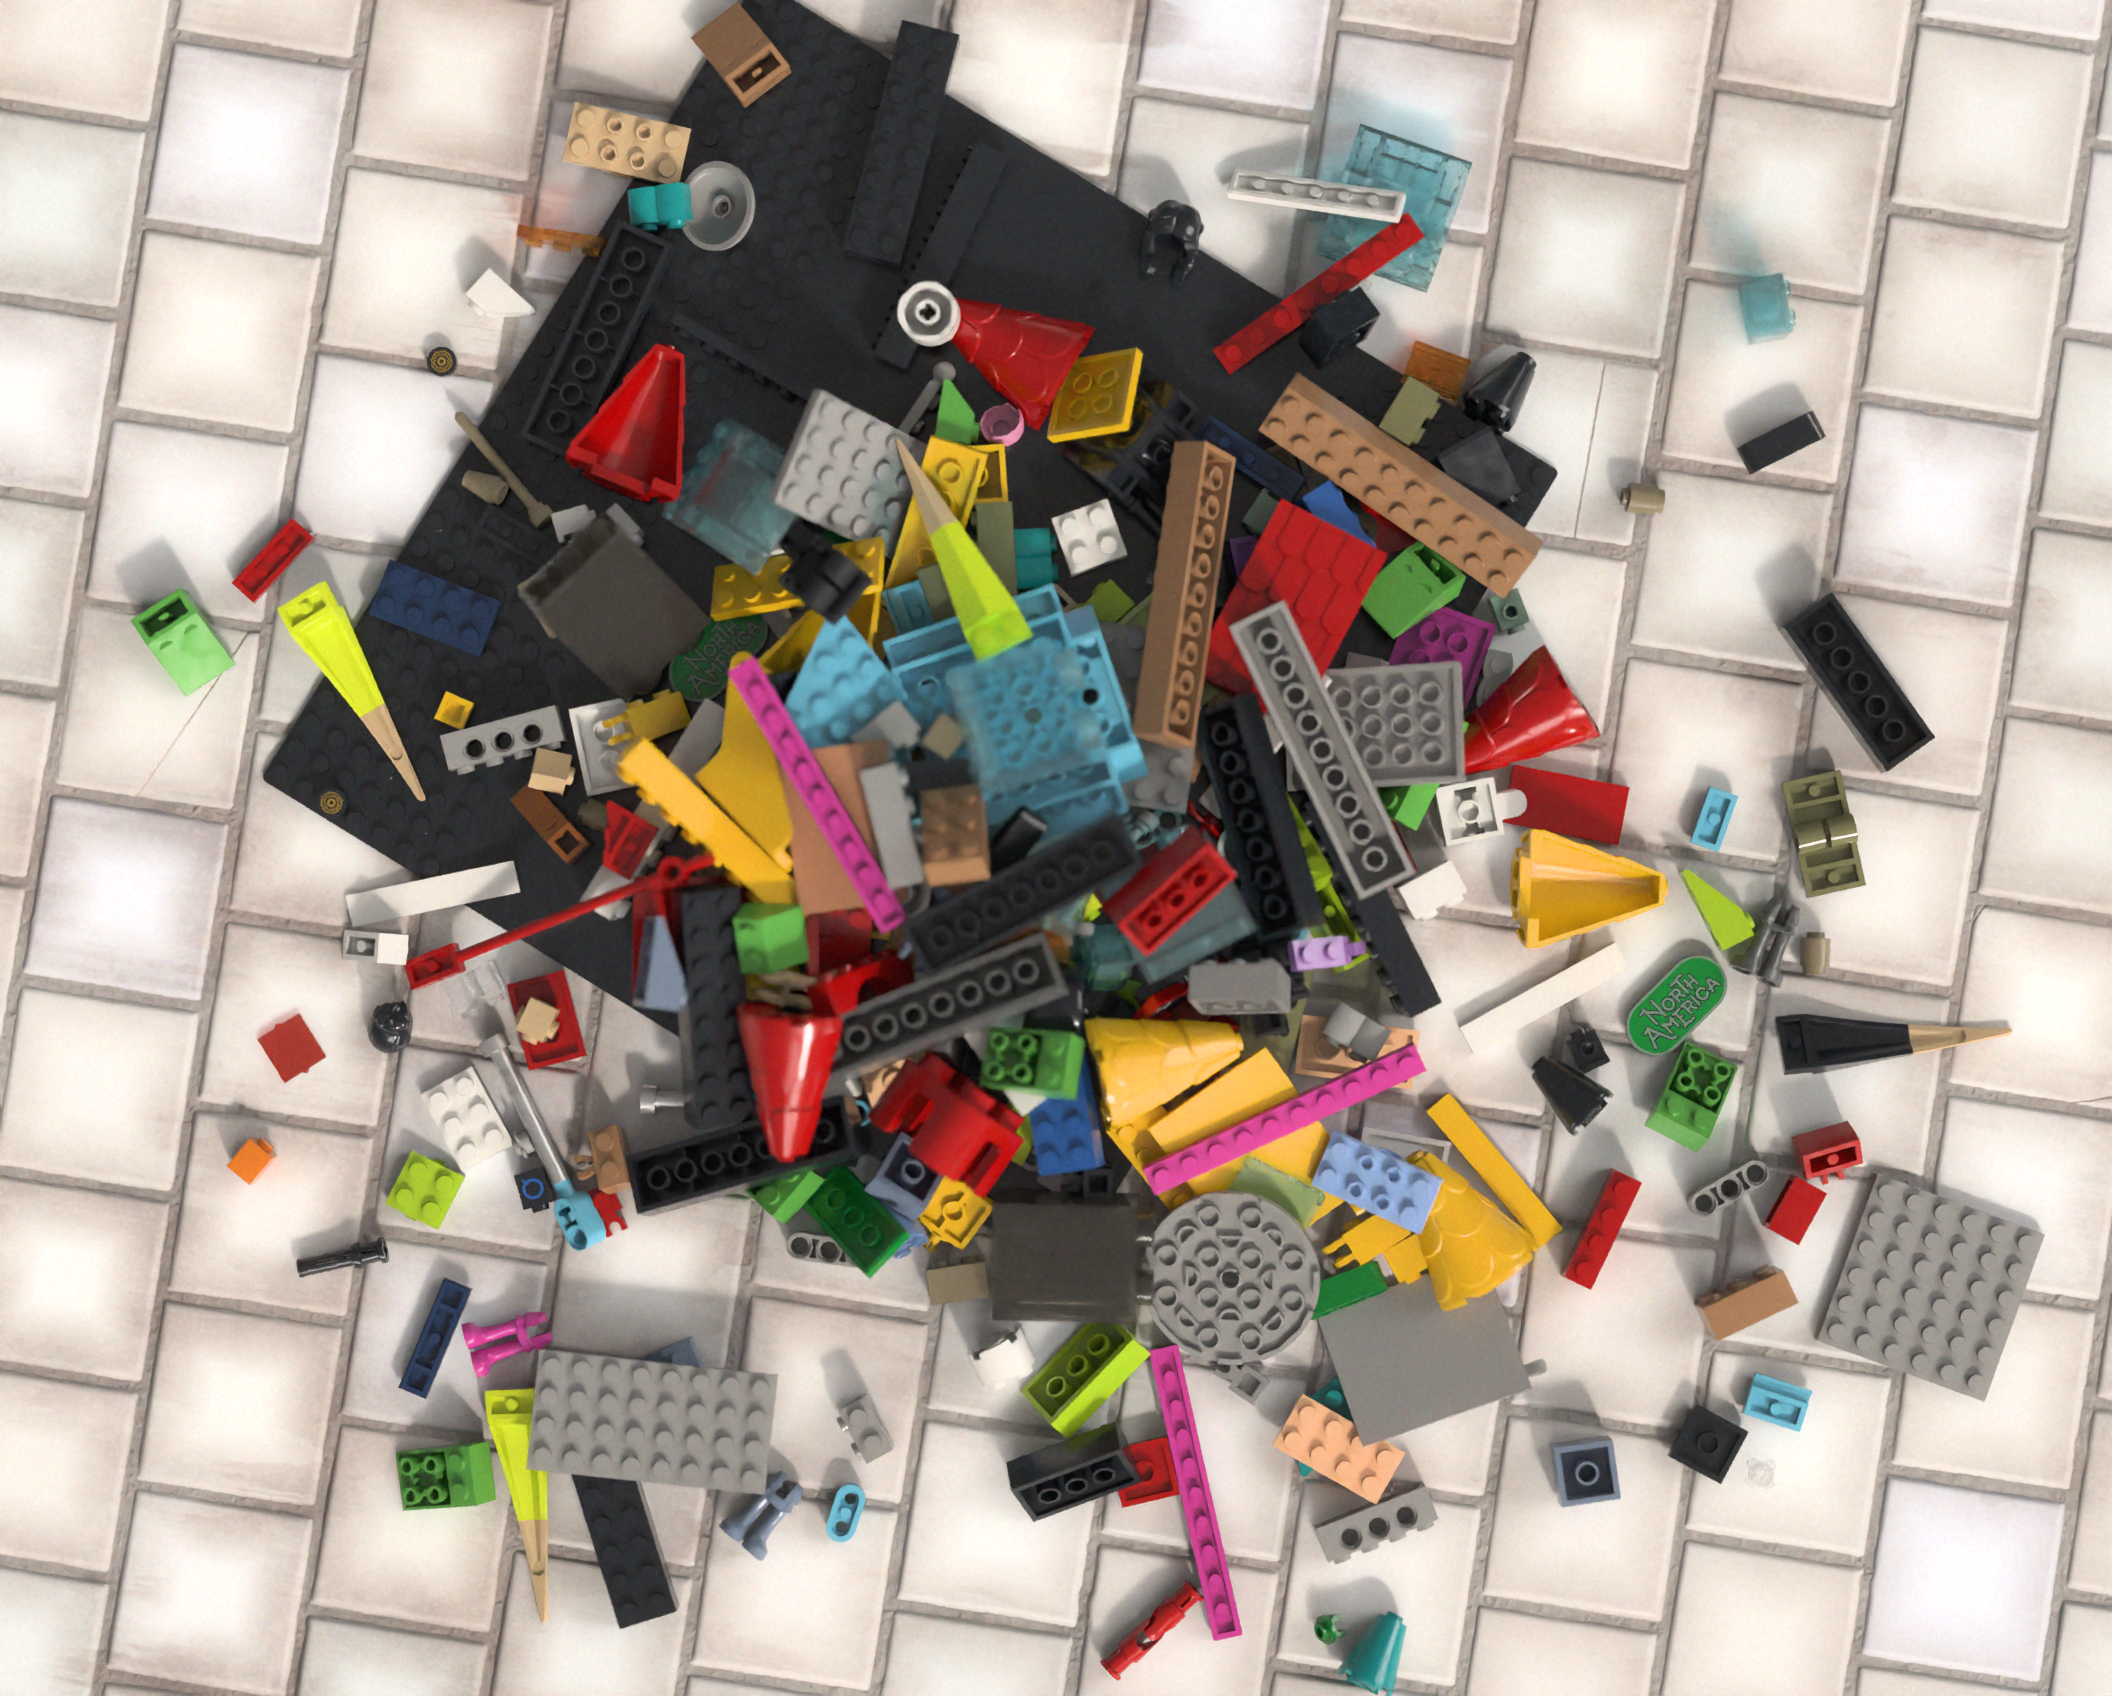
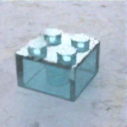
M1783 272L1749 278L1738 287L1749 345L1781 340L1793 332V327L1796 326V316L1794 309H1789L1787 298L1791 297V289L1788 279L1784 280Z

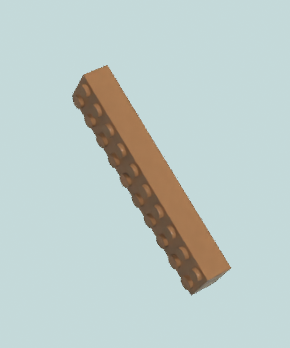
M1298 372L1258 429L1261 433L1503 599L1536 558L1544 542Z
M1206 441L1175 442L1174 451L1171 455V471L1166 487L1167 499L1162 515L1163 526L1161 539L1158 543L1159 553L1157 567L1154 571L1153 594L1149 603L1150 614L1148 627L1145 631L1146 641L1144 655L1141 659L1140 682L1136 691L1137 703L1135 715L1132 719L1133 735L1163 748H1194L1236 461L1235 457Z

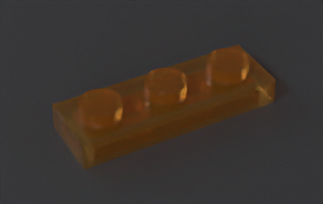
M518 225L516 234L518 238L525 241V246L542 249L543 244L553 245V250L570 253L571 248L582 250L581 254L599 257V252H604L609 241L602 236Z

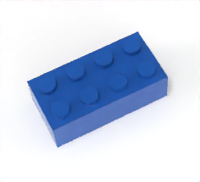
M1084 1046L1076 1100L1047 1098L1029 1112L1040 1176L1098 1168L1105 1165L1086 1046Z

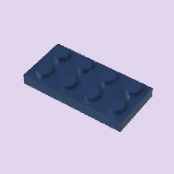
M389 559L368 615L481 657L502 602Z

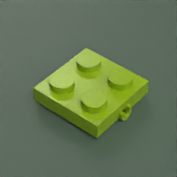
M412 1150L385 1204L405 1213V1217H409L415 1222L419 1220L438 1230L466 1176L446 1167V1163L440 1159L435 1158L432 1160Z

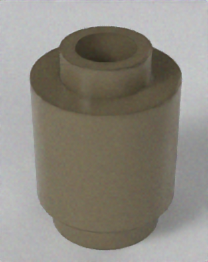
M1631 482L1628 483L1627 488H1622L1620 505H1624L1625 512L1647 515L1662 513L1665 504V490H1661L1658 486Z
M589 798L587 803L582 802L577 819L582 820L581 827L605 834L607 803Z
M1807 932V937H1801L1799 966H1802V973L1826 974V967L1830 966L1831 939L1825 938L1824 932Z

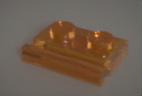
M1416 340L1401 382L1405 383L1408 377L1411 376L1439 393V396L1457 401L1471 360Z

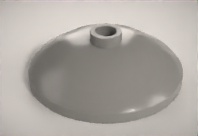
M723 161L707 162L697 167L684 182L690 185L693 221L685 222V227L682 229L687 238L696 246L710 251H722L736 245L749 230L755 212L754 191L748 177L737 166Z

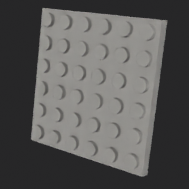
M1875 1173L1816 1340L1985 1402L2045 1234Z

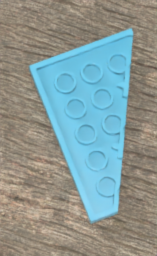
M844 615L835 627L825 620L784 708L808 749L851 743L853 741L851 739L852 736L897 700L903 702L908 698V695ZM776 755L777 762H778V767H779V771H780L779 759H778V757H777V755Z

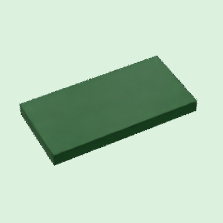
M848 1166L832 1167L823 1177L825 1179L803 1207L856 1266L871 1279L911 1234L879 1199L864 1190L866 1185Z

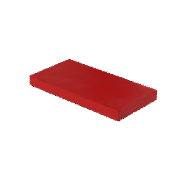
M1513 764L1508 789L1522 791L1527 799V807L1523 814L1518 817L1503 819V823L1619 845L1630 787Z

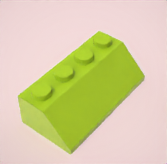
M1102 1306L1026 1384L1021 1392L1053 1428L1069 1439L1150 1356V1352Z

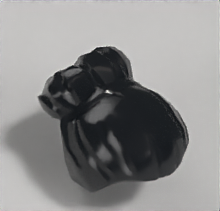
M393 1001L392 1003H384L381 1006L378 1005L375 1008L367 1032L369 1041L380 1052L395 1053L405 1048L409 1043L413 1029V1019L408 1011L407 1004L404 1001Z

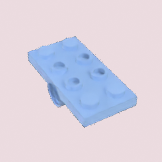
M1334 1130L1311 1185L1419 1235L1422 1233L1444 1179L1404 1161V1158L1395 1152L1384 1148H1375L1338 1130Z

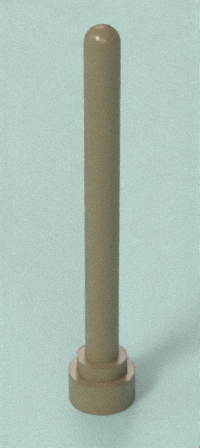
M462 411L457 412L454 416L455 421L529 509V520L536 529L547 524L552 519L551 514L554 513L547 504L544 505L542 502L538 503L467 415Z

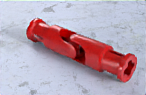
M1184 1580L1183 1587L1171 1598L1167 1597L1156 1607L1152 1616L1143 1620L1118 1643L1119 1647L1107 1659L1103 1658L1100 1660L1102 1666L1114 1679L1120 1680L1121 1673L1132 1663H1137L1162 1639L1165 1632L1174 1628L1186 1617L1185 1613L1197 1601L1201 1602L1204 1600L1203 1596L1189 1581ZM1142 1630L1150 1639L1149 1642L1139 1643L1136 1641Z

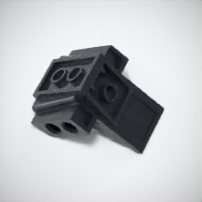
M1141 365L1129 430L1069 440V444L1061 453L1084 474L1123 501L1134 487L1138 485L1165 508L1167 499L1166 487L1170 478L1171 455L1174 451L1175 442L1198 441L1184 427L1199 408L1180 390Z

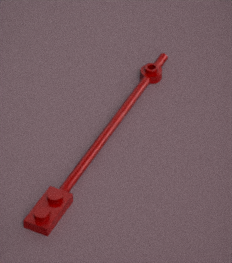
M709 851L686 861L680 857H667L659 864L658 872L462 950H460L458 943H450L407 960L404 967L411 990H419L465 972L464 961L661 883L668 887H681L688 881L691 871L716 862L715 855L712 851ZM676 867H678L679 869V875L677 877H675L674 870Z

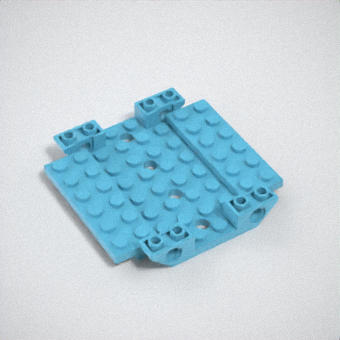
M1054 584L1012 597L1033 636L980 664L963 633L958 616L883 641L891 666L890 674L908 695V698L903 702L925 729L919 734L922 738L909 749L904 746L896 753L898 758L895 761L899 760V763L914 762L911 753L918 746L927 749L928 757L926 761L945 759L922 743L941 712L949 716L952 712L958 714L968 721L965 727L970 730L974 727H980L984 730L985 738L981 743L973 744L967 737L953 759L979 758L980 782L987 805L988 843L1021 805H1026L1049 822L1045 834L1038 843L1072 832L1114 809L1117 810L1119 815L1128 813L1130 810L1121 784L1149 775L1138 738L1132 734V721L1128 714L1093 605L1090 604L1063 614ZM1088 688H1094L1099 692V700L1094 705H1087L1082 700V694ZM1033 707L1040 709L1042 712L1041 721L1034 725L1027 723L1025 719L1027 710ZM921 794L907 795L912 796L914 799L916 813L912 814L915 826L920 825L922 831Z

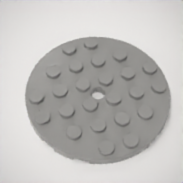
M1220 1190L1208 1192L1178 1205L1155 1229L1148 1243L1142 1264V1288H1144L1148 1303L1147 1307L1160 1330L1185 1352L1197 1358L1203 1357L1224 1365H1242L1245 1362L1262 1361L1286 1349L1307 1327L1313 1316L1320 1292L1321 1278L1318 1257L1314 1245L1303 1226L1294 1216L1277 1203L1245 1191ZM1224 1272H1237L1239 1277L1238 1283L1233 1285L1226 1283L1223 1279Z

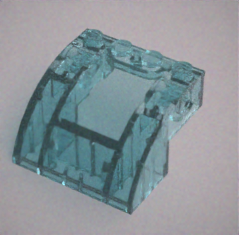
M1360 124L1340 183L1405 192L1406 201L1401 216L1408 212L1425 236V238L1373 275L1427 293L1450 225L1457 211L1472 162ZM1329 213L1315 254L1338 262L1393 222Z
M726 417L724 421L719 422L713 431L714 437L708 446H704L699 451L696 458L697 463L693 469L683 475L682 489L680 490L678 500L672 503H665V511L662 517L687 534L710 546L736 565L757 576L797 515L768 501L788 452L744 425Z

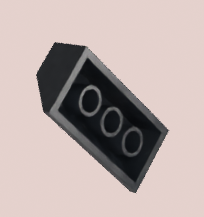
M1116 1422L1102 1425L1099 1428L1075 1435L1067 1440L1006 1462L1010 1489L1033 1522L1142 1482V1477L1128 1441Z

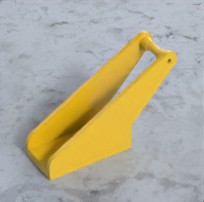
M748 652L735 654L731 659L730 670L751 659L752 655ZM729 676L721 749L694 777L708 795L788 874L793 869L790 846L793 829L776 754Z

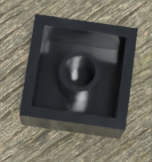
M1360 286L1351 292L1349 289L1342 291L1335 297V301L1328 305L1326 303L1318 305L1312 310L1311 319L1304 324L1305 329L1299 339L1319 367L1366 340L1380 317V312Z

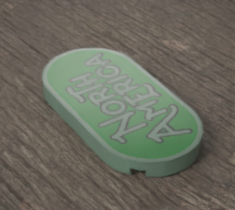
M759 613L721 621H715L710 616L674 655L670 663L669 679L675 692L680 691L682 698L685 700L699 703L703 702L705 698L713 700L718 697L728 686V671H730L732 657L739 652H748L752 657H755L764 647L768 637V623L763 615Z
M1702 955L1684 957L1675 963L1629 1010L1625 1026L1626 1035L1631 1045L1639 1052L1651 1056L1665 1055L1673 1051L1723 1001L1727 992V978L1722 967L1715 960Z

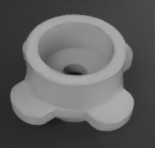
M526 1129L521 1132L519 1130L514 1131V1139L511 1142L518 1155L523 1154L525 1158L531 1157V1153L536 1151Z

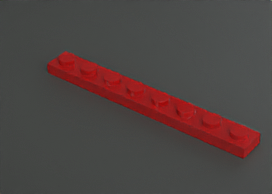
M1408 212L1400 217L1399 223L1393 222L1216 347L1213 352L1229 375L1233 374L1312 317V310L1322 303L1328 305L1334 302L1338 294L1346 289H1353L1425 238L1424 234Z

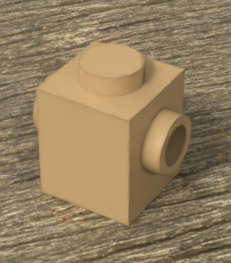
M531 997L527 1006L522 1005L514 1021L518 1023L515 1030L522 1033L520 1038L535 1045L538 1041L546 1042L548 1037L553 1039L560 1024L556 1019L561 1009L536 997Z

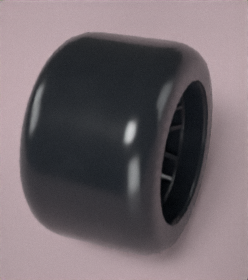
M1057 959L1070 994L1029 1009L1028 1029L1072 1032L1084 1040L1085 1017H1088V990H1085V965L1078 959Z

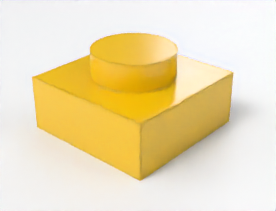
M446 691L434 718L463 730L474 707V703Z

